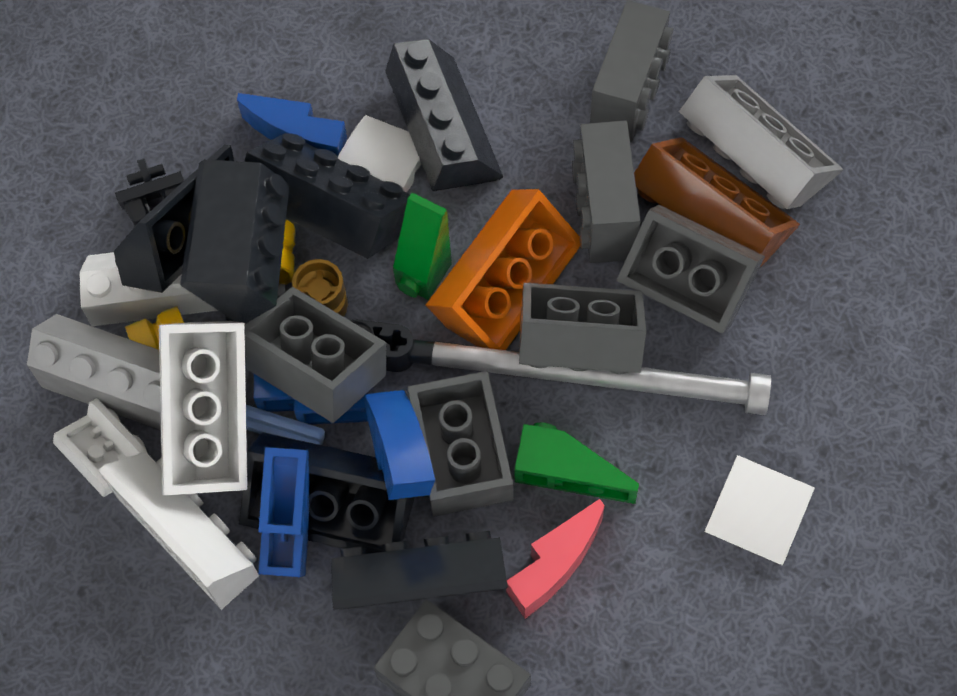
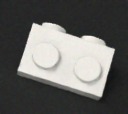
M97 398L89 402L86 416L54 433L53 444L103 497L112 493V490L98 470L105 464L147 452L143 441L137 435H132L120 422L117 414L112 409L106 408Z

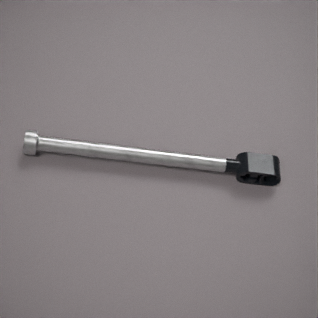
M358 319L350 320L386 342V371L402 372L409 369L413 363L745 404V413L766 415L768 410L771 375L750 373L748 380L643 367L641 368V373L629 372L626 374H615L606 370L592 369L574 371L570 368L550 366L534 368L529 365L519 364V352L413 339L410 330L403 325ZM396 345H401L398 347V351H394Z

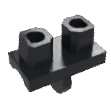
M145 158L137 160L140 171L126 175L130 186L141 182L144 183L115 192L119 205L122 209L126 210L134 225H137L138 222L151 212L148 201L160 197L164 200L185 181L181 171L152 180L166 174L163 164L148 168Z

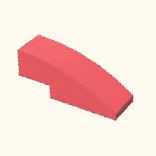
M600 499L532 543L531 557L535 562L507 580L508 588L506 593L525 619L543 606L568 581L582 562L595 539L603 519L605 505Z

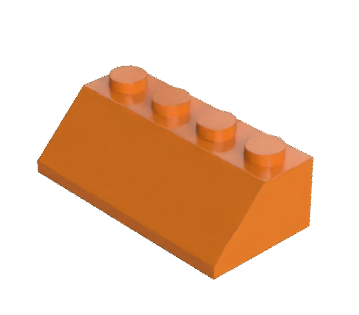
M539 189L511 190L425 306L447 329L475 346L506 350L520 331L523 283L553 285L580 248V236Z

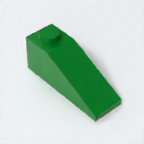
M411 193L407 200L393 264L395 284L404 294L416 298L419 295L429 300L452 265L447 209Z
M538 422L533 425H523L515 465V483L632 504L636 503L639 483L565 431L557 430L554 425Z

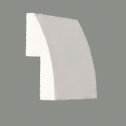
M367 115L363 117L354 129L338 156V159L350 165L366 168L369 170L370 175L382 181L399 184L405 192H408L411 188L415 172L421 165L420 158L408 131Z
M737 455L705 532L783 565L815 488Z

